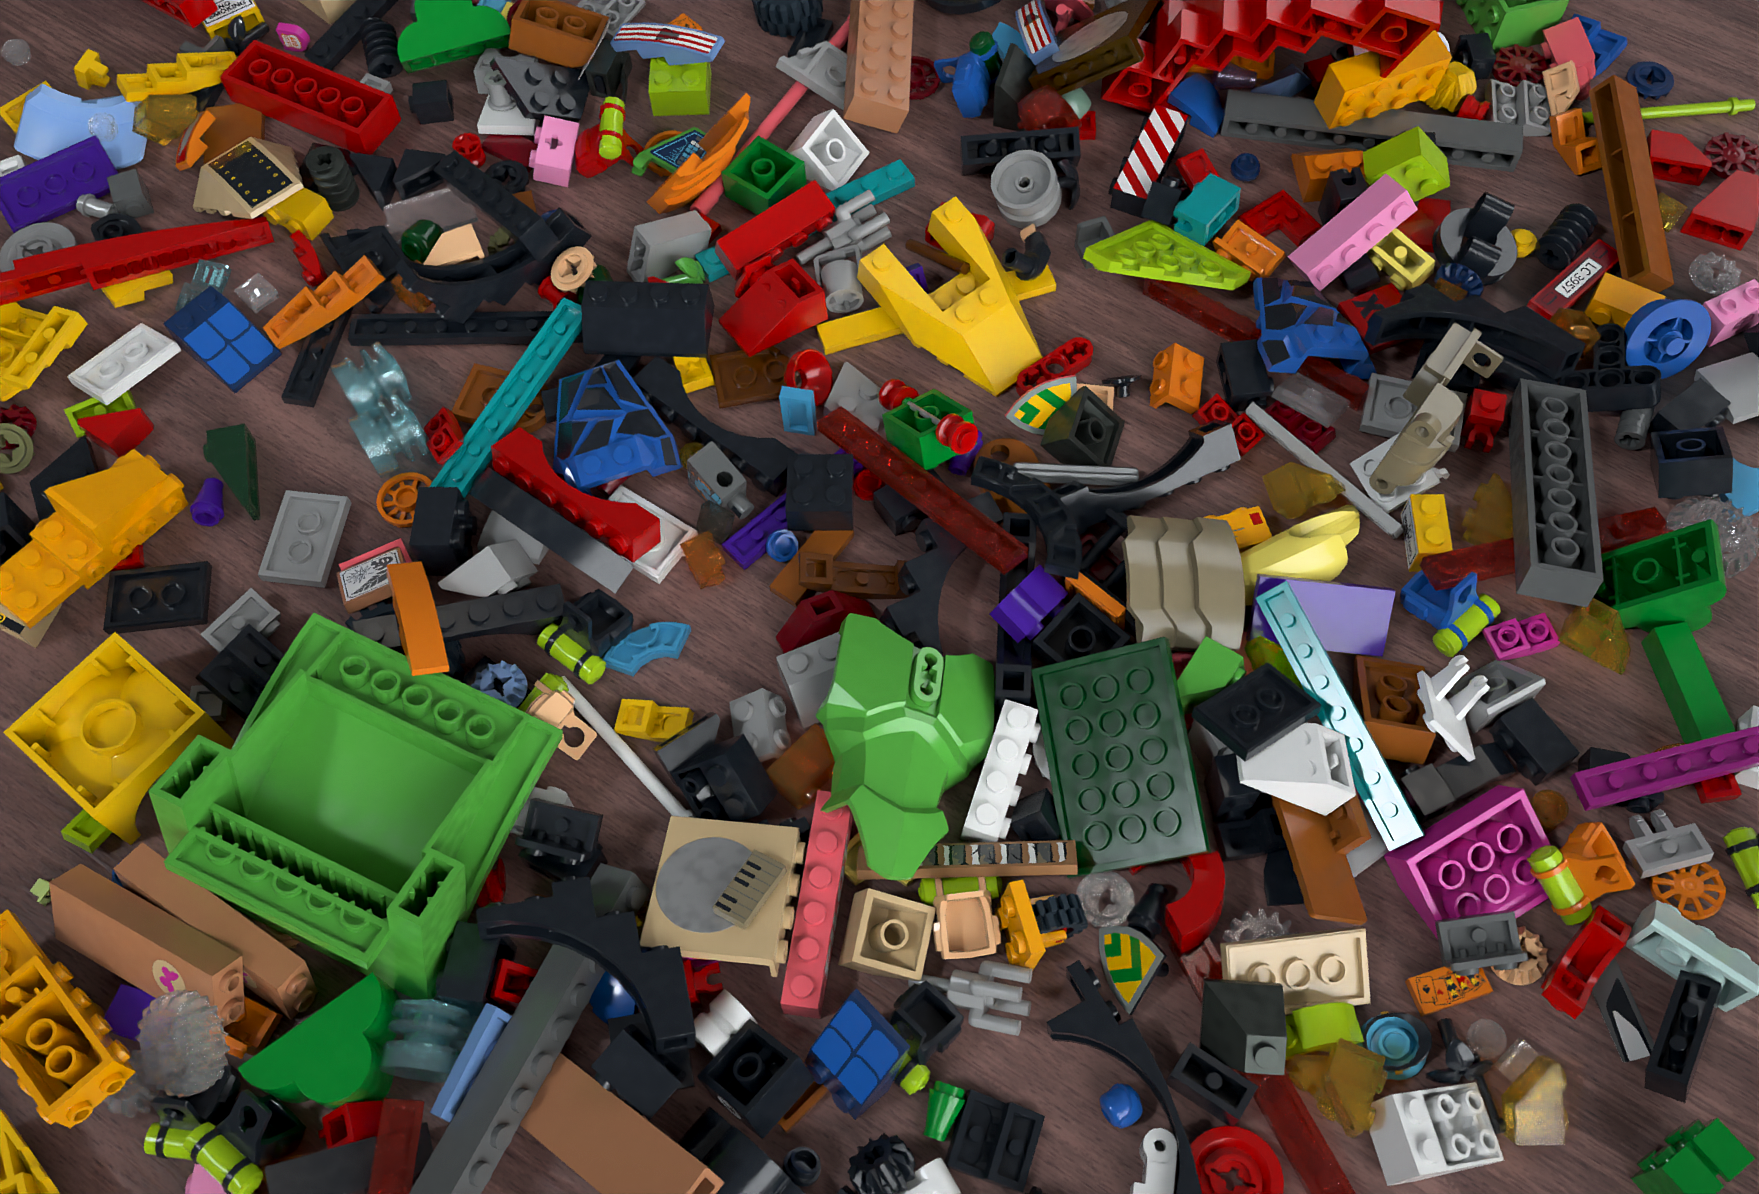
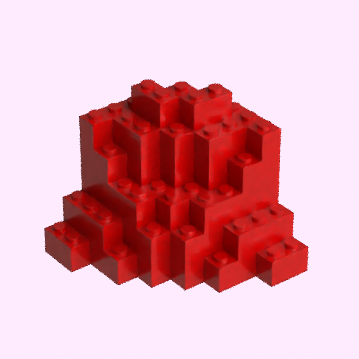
M1164 0L1165 3L1141 36L1137 38L1145 57L1139 63L1102 78L1101 99L1152 113L1155 105L1182 113V110L1168 103L1169 94L1183 82V77L1193 65L1221 72L1235 55L1263 63L1277 46L1305 54L1321 36L1379 53L1380 77L1386 78L1440 24V0Z

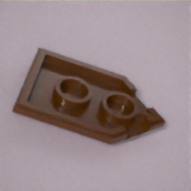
M774 346L751 357H748L743 350L710 355L719 408L779 398L782 386H786L784 374L790 358L782 354ZM798 371L795 372V380L800 375Z

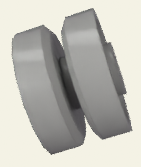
M1019 150L1005 156L996 165L991 175V189L1002 217L1010 225L1024 229L1033 223L1036 228L1047 223L1056 215L1061 205L1062 192L1053 164L1043 153L1033 150Z

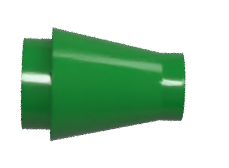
M938 1080L935 1081L933 1089L929 1088L926 1124L923 1135L945 1142L950 1128L965 1103V1100H962L965 1092L964 1089Z

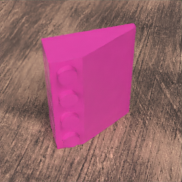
M1497 785L1425 829V836L1394 851H1389L1384 855L1398 886L1437 939L1435 920L1503 910L1514 911L1516 919L1549 898L1538 879L1532 876L1530 872L1531 866L1527 858L1536 849L1551 845L1522 788Z

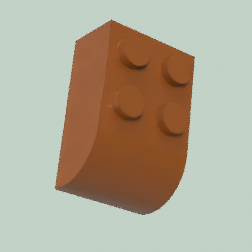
M522 0L512 18L508 48L518 51L523 55L544 59L551 64L580 67L587 64L608 24L609 17L558 0Z

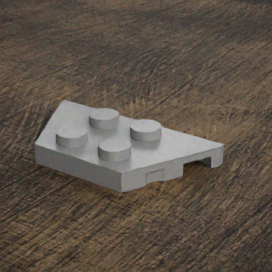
M824 41L816 44L813 48L807 47L798 50L796 56L787 58L784 55L779 58L776 68L844 111L846 53L829 42Z
M846 362L843 364L824 405L823 415L867 451L882 449L888 446L882 414L890 410L882 407L879 402L881 388L850 363Z

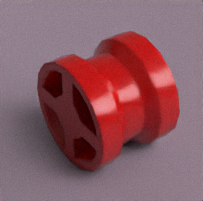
M1468 94L1457 117L1484 120L1491 103L1488 101H1477L1475 96Z
M463 133L454 139L452 143L453 150L457 151L477 168L483 166L486 161V155L480 138L476 134Z

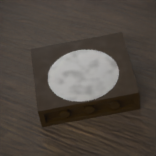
M1126 0L1059 31L1056 38L1060 51L1040 62L1028 78L1041 103L1048 102L1141 62L1145 54L1137 38L1145 24L1150 23L1165 3L1164 0Z

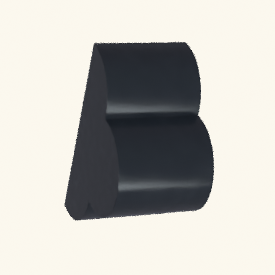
M708 1107L677 1142L678 1145L707 1166L724 1182L716 1194H805L754 1142L734 1125L729 1124L711 1107Z

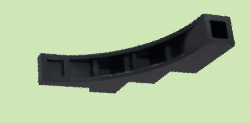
M989 491L923 519L915 532L918 547L926 553L905 562L897 575L901 591L909 597L887 606L879 619L883 625L914 643V647L920 649L931 647L944 657L939 638L938 610L941 590L946 575L953 562L967 548L980 539L996 532L1003 522V514ZM929 664L927 665L925 671H928L931 668Z

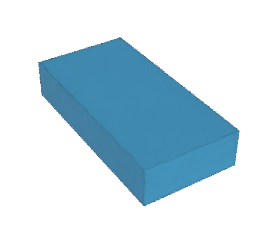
M782 386L779 399L784 431L815 436L817 418L814 391Z

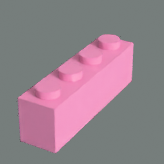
M1384 174L1292 252L1288 258L1298 273L1321 291L1418 209L1408 191L1388 174Z

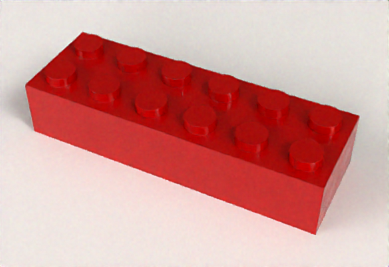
M253 40L220 76L232 102L262 112L263 115L355 153L372 155L401 121L392 95L257 40Z

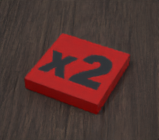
M1393 283L1338 304L1337 311L1357 329L1369 355L1409 340L1389 341L1375 346L1364 340L1368 329V320L1372 314L1378 310L1400 303L1402 296Z

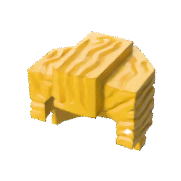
M1459 61L1450 62L1435 94L1423 102H1426V105H1429L1430 108L1433 107L1435 110L1442 107L1447 108L1452 113L1460 110L1468 94L1472 95L1477 89L1474 71Z

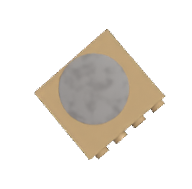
M671 816L640 940L641 953L648 952L649 949L660 945H666L668 948L680 946L682 957L766 965L770 967L771 976L777 977L779 964H785L787 960L788 941L784 940L786 929L791 930L794 922V907H790L792 896H798L800 890V874H796L798 864H804L806 857V842H801L799 828ZM757 850L784 864L787 872L746 930L715 914L713 905L752 852Z

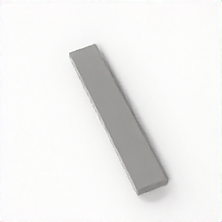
M1254 402L1245 410L1247 416L1258 427L1349 503L1356 506L1361 513L1392 539H1397L1404 532L1400 523Z

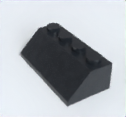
M586 281L581 305L584 353L707 358L715 307L709 284Z

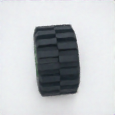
M752 0L758 25L761 26L764 32H769L773 36H797L800 28L807 32L809 31L807 24L809 23V28L814 27L817 24L816 17L821 18L824 11L822 0Z

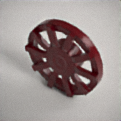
M1514 44L1506 48L1502 47L1496 53V61L1491 71L1497 81L1517 87L1521 82L1512 80L1527 81L1528 75L1534 79L1530 82L1540 84L1544 80L1542 72L1547 70L1548 67L1545 62L1546 58L1534 51L1533 47L1527 48ZM1497 63L1506 64L1507 66L1498 68ZM1532 70L1541 71V75L1538 76ZM1502 72H1506L1509 77H1505Z
M911 56V64L916 63L919 66H911L909 99L922 100L936 92L940 85V79L932 60L921 56ZM923 66H928L931 69L925 72ZM935 73L936 78H926V76ZM925 82H934V83H933V85L930 87V86L927 85Z
M1724 132V134L1712 137L1708 141L1703 154L1712 162L1710 171L1721 178L1727 179L1733 174L1728 172V170L1738 169L1743 171L1742 164L1751 169L1747 171L1748 173L1755 174L1758 171L1759 146L1757 143L1754 144L1746 139L1745 135L1738 136ZM1715 144L1720 149L1711 148V146ZM1710 153L1718 154L1719 156L1711 159ZM1746 159L1755 160V165ZM1716 163H1719V165H1720L1721 167H1723L1724 169H1721L1720 167H1718V166L1716 165Z

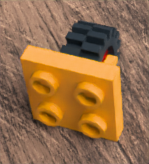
M1023 879L1008 883L997 908H995V915L998 916L1000 922V930L1004 929L1008 941L1005 944L1008 962L1011 965L1015 964L1016 966L1032 968V971L1045 953V948L1064 943V939L1074 936L1073 934H1079L1088 927L1079 895L1069 894L1066 896V894H1061L1054 898V895L1029 899Z

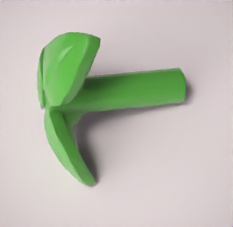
M683 257L675 261V263L684 274L662 279L669 283L704 284L705 274L698 260L694 261L691 258Z

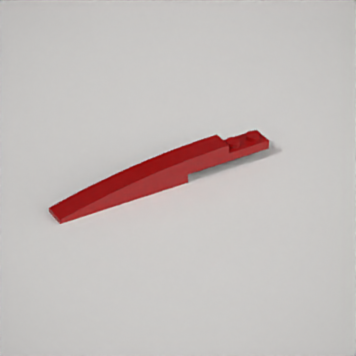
M262 217L156 230L49 251L13 260L15 269L0 273V306L90 282L93 290L269 244L274 242L267 218Z

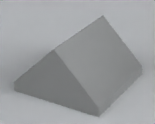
M1496 659L1459 679L1445 696L1447 699H1450L1467 687L1470 680L1475 676L1484 675L1488 679L1486 683L1490 687L1489 690L1482 695L1465 715L1467 726L1475 734L1495 723L1501 716L1531 697L1534 699L1546 682L1545 678L1508 662L1497 661Z

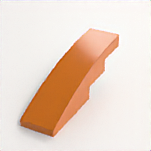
M364 255L343 276L334 271L314 291L305 286L263 329L275 346L282 349L339 317L367 296L385 280V277L372 260Z
M422 561L387 564V579L393 594V608L399 623V637L412 676L449 672L439 619Z

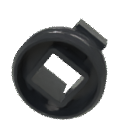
M1484 192L1475 203L1474 208H1462L1449 213L1435 230L1432 239L1433 251L1440 266L1447 263L1464 265L1479 276L1483 286L1491 285L1501 280L1512 268L1517 258L1515 239L1506 227L1515 205L1491 193ZM1463 236L1469 238L1465 242V244L1462 247H1460Z

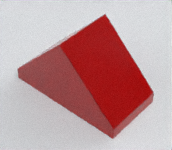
M141 408L77 419V424L91 441L117 458L125 456L132 449H135L154 430V424Z
M499 959L490 997L502 1009L516 1010L538 970L505 959Z

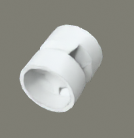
M723 990L709 1004L710 1012L708 1014L700 1013L694 1019L695 1039L714 1058L749 1019L757 1025L758 1023L728 991Z

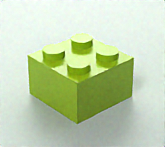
M664 57L651 58L648 92L653 116L710 115V62L669 66Z
M1419 126L1363 152L1365 181L1370 186L1384 174H1388L1408 191L1413 202L1450 186L1447 157Z

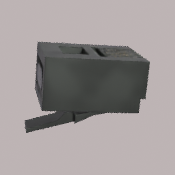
M602 39L593 58L585 69L591 96L601 98L614 97L621 83L622 97L624 103H626L627 80L633 68L630 53L616 52L610 44L611 40Z

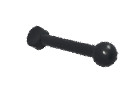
M1473 1053L1475 1059L1472 1064L1480 1062V1056ZM1481 1076L1476 1080L1490 1113V1122L1494 1133L1506 1132V1123L1502 1117H1499L1484 1076Z

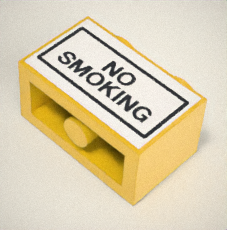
M213 0L219 10L201 23L211 40L216 35L224 40V38L232 39L228 34V27L237 16H242L246 32L265 21L254 0Z
M1410 494L1401 512L1409 572H1419L1432 561L1446 566L1453 554L1444 494Z

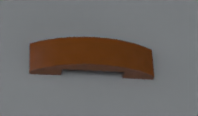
M799 553V585L822 593L833 589L859 599H903L909 597L901 591L897 577L902 566L907 562L906 560H897L895 566L833 561V554Z

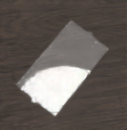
M448 187L383 206L387 220L385 226L387 230H390L391 236L398 245L401 244L403 232L417 220H430L441 226L443 231L478 221L474 205L464 203Z

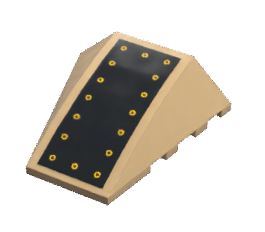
M249 137L201 166L193 208L196 212L206 210L209 214H214L218 210L221 215L225 216L232 213L234 217L253 219L304 188L299 173L300 170L296 164L297 159L294 156V150L289 146Z

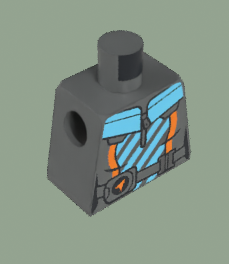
M713 441L687 460L688 485L720 516H724L732 510L742 520L753 511L754 505L746 498L747 481Z

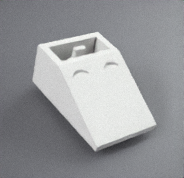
M1303 723L1246 762L1236 755L1240 783L1324 816L1356 795L1344 735L1317 723Z
M1476 1082L1392 1094L1361 1106L1387 1186L1418 1181L1504 1161Z

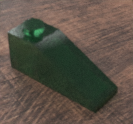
M245 424L206 431L207 444L203 445L206 461L213 464L254 521L260 520L255 438Z

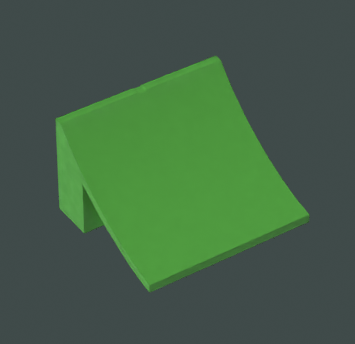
M313 613L294 639L262 691L232 749L230 750L198 734L148 791L169 856L164 860L167 870L209 890L233 909L283 934L289 935L291 938L367 976L373 972L391 988L429 1006L437 993L436 980L438 973L441 969H445L448 958L446 953L447 940L455 932L457 921H468L509 833L539 777L563 738V730L443 673L412 676L405 655Z

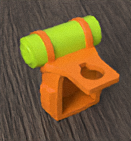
M1602 822L1578 824L1573 832L1570 833L1567 842L1562 848L1543 846L1536 849L1527 858L1531 866L1530 872L1532 876L1538 879L1553 904L1551 905L1553 912L1560 915L1566 925H1575L1585 921L1593 912L1590 902L1599 898L1604 893L1632 889L1635 885L1634 880L1625 867L1626 863Z

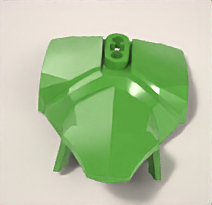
M850 613L840 626L839 635L841 636L830 689L816 713V718L823 724L824 733L835 761L831 797L820 811L829 813L848 805L859 831L867 866L889 880H910L931 849L949 832L945 815L942 810L937 808L943 792L965 780L970 771L978 766L987 756L993 738L994 669L990 662L973 653L967 655H946L943 657L934 648L925 647L920 649L914 647V643L898 635L876 618ZM929 664L931 668L928 671H925L927 665Z

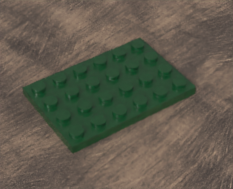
M1164 636L1031 669L1061 840H1075L1077 874L1067 875V878L1074 879L1211 852L1169 639Z

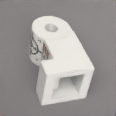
M1155 1128L1145 1135L1140 1144V1157L1144 1162L1142 1183L1134 1182L1130 1187V1194H1174L1177 1141L1168 1130Z

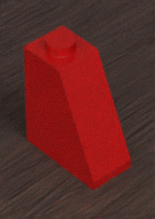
M1737 169L1692 209L1682 225L1680 233L1741 251L1754 232L1759 213V176Z

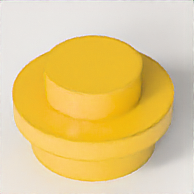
M1526 229L1510 231L1517 245V258L1526 257L1535 250L1537 238L1532 232Z

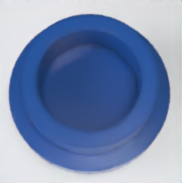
M778 529L768 537L766 550L773 560L786 562L797 553L798 541L791 531Z

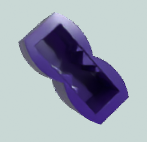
M1039 564L989 615L1017 643L1025 636L1031 640L1045 627L1040 621L1046 615L1052 619L1066 606L1061 600L1068 592L1049 573L1044 572V568Z

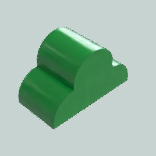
M415 0L414 8L418 21L411 23L402 31L398 40L397 50L400 62L407 74L481 55L487 48H498L499 50L509 47L511 30L507 20L500 12L488 6H473L471 0Z
M1708 519L1601 554L1603 581L1588 607L1582 606L1583 621L1591 626L1602 629L1639 627L1648 633L1656 627L1683 622L1688 623L1691 632L1705 627L1712 620L1711 605L1720 601L1727 592L1718 525L1712 519Z
M372 972L238 1067V1070L251 1085L289 1103H302L313 1100L333 1111L345 1103L384 1100L391 1088L394 1074L393 1063L385 1047L394 1040L401 1028L403 1020L401 1000L393 988Z

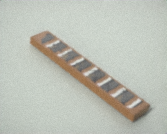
M1075 840L940 843L931 849L911 879L1077 874ZM858 846V880L886 879L867 866L863 846Z

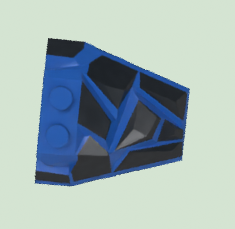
M1280 278L1255 279L1253 282L1255 309L1260 311V316L1256 320V328L1261 330L1262 335L1257 341V346L1268 372L1295 374L1308 356L1338 358L1348 378L1369 379L1371 373L1377 374L1357 329L1330 304L1328 299L1310 281L1283 280Z
M619 360L559 379L553 470L567 484L592 496L590 488L647 470L652 477L683 468L674 436L664 425L657 412L647 401L642 391Z

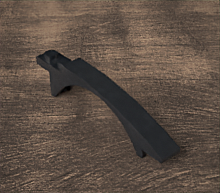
M1080 960L1066 967V977L1081 1003L1047 1021L1048 1034L1052 1041L1072 1042L1100 1050L1125 1064L1143 1080L1159 1101L1177 1141L1178 1178L1175 1194H1202L1192 1149L1169 1088L1133 1018L1119 1025L1117 1022L1121 1020L1120 1014L1110 999L1106 1002L1103 1000L1097 990L1101 988V984L1094 971L1090 967L1085 970Z

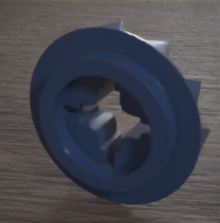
M1638 62L1629 68L1625 76L1627 82L1637 88V94L1643 95L1644 100L1649 96L1654 100L1661 96L1666 97L1674 86L1672 73L1665 66L1656 62ZM1648 76L1650 77L1652 85L1647 84L1646 79L1648 78Z
M1447 263L1442 265L1437 270L1433 279L1437 283L1436 289L1444 292L1447 297L1452 298L1455 302L1474 294L1480 297L1483 293V283L1479 276L1473 270L1461 264Z

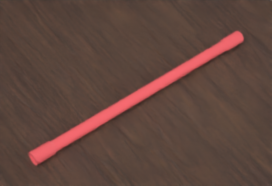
M850 15L829 41L830 44L840 50L848 41ZM796 81L735 154L729 165L757 136L767 140L809 88ZM722 174L700 194L690 206V211L696 210L705 216L710 212L724 192Z

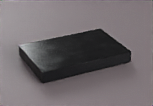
M208 561L110 571L103 630L110 635L114 632L119 634L207 624L212 574L211 564Z
M1267 662L1194 707L1191 717L1246 762L1319 714L1322 705Z

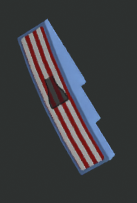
M1033 0L1015 11L1023 42L1034 65L1060 51L1054 34L1055 30L1042 0Z
M644 22L623 23L610 44L616 52L637 50L642 59L664 57L669 66L713 62L725 40L721 36L697 29L671 24Z

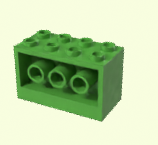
M1455 0L1462 8L1468 24L1472 26L1475 33H1488L1495 54L1502 47L1506 48L1514 44L1528 47L1544 43L1543 30L1560 23L1569 3V0Z

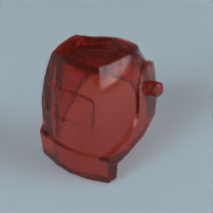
M1049 84L1034 89L1018 103L1019 112L1017 114L1021 120L1017 124L1019 129L1024 128L1025 131L1082 127L1074 109Z

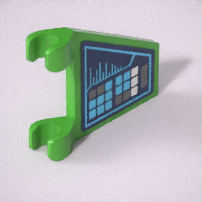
M693 127L640 152L633 160L634 167L631 172L642 177L652 161L673 173L693 152L702 159L707 152L698 145V142L706 133Z

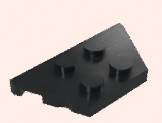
M494 57L490 61L492 70H498L506 81L504 88L510 97L516 101L517 107L524 118L544 120V116H549L576 123L581 119L590 90L585 70L581 75L582 69L500 57Z
M380 225L363 230L351 229L347 230V235L331 237L329 233L319 235L344 274L364 255L372 260L385 277V280L365 296L362 301L371 314H380L402 287L401 280L403 278L394 267L402 258L408 260L386 227Z
M86 436L80 438L29 482L39 521L47 519L56 512L46 496L45 490L49 487L99 472L91 442Z

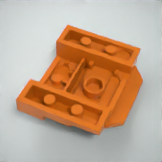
M747 93L698 142V145L707 152L704 157L700 159L693 152L647 200V203L657 213L664 214L685 206L699 196L726 169L736 152V145L749 123L750 96Z

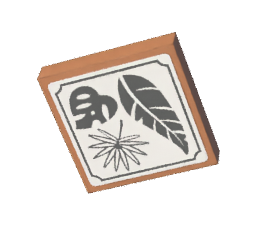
M400 547L336 573L343 605L348 614L393 596L387 579L386 565L406 563Z

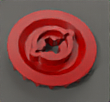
M1220 1126L1205 1131L1190 1144L1202 1194H1283L1284 1176L1280 1162L1272 1148L1257 1134L1241 1127ZM1231 1169L1237 1171L1236 1178L1241 1180L1243 1184L1251 1187L1236 1185L1230 1191L1226 1189V1181L1221 1179V1176L1216 1175V1173L1227 1174Z

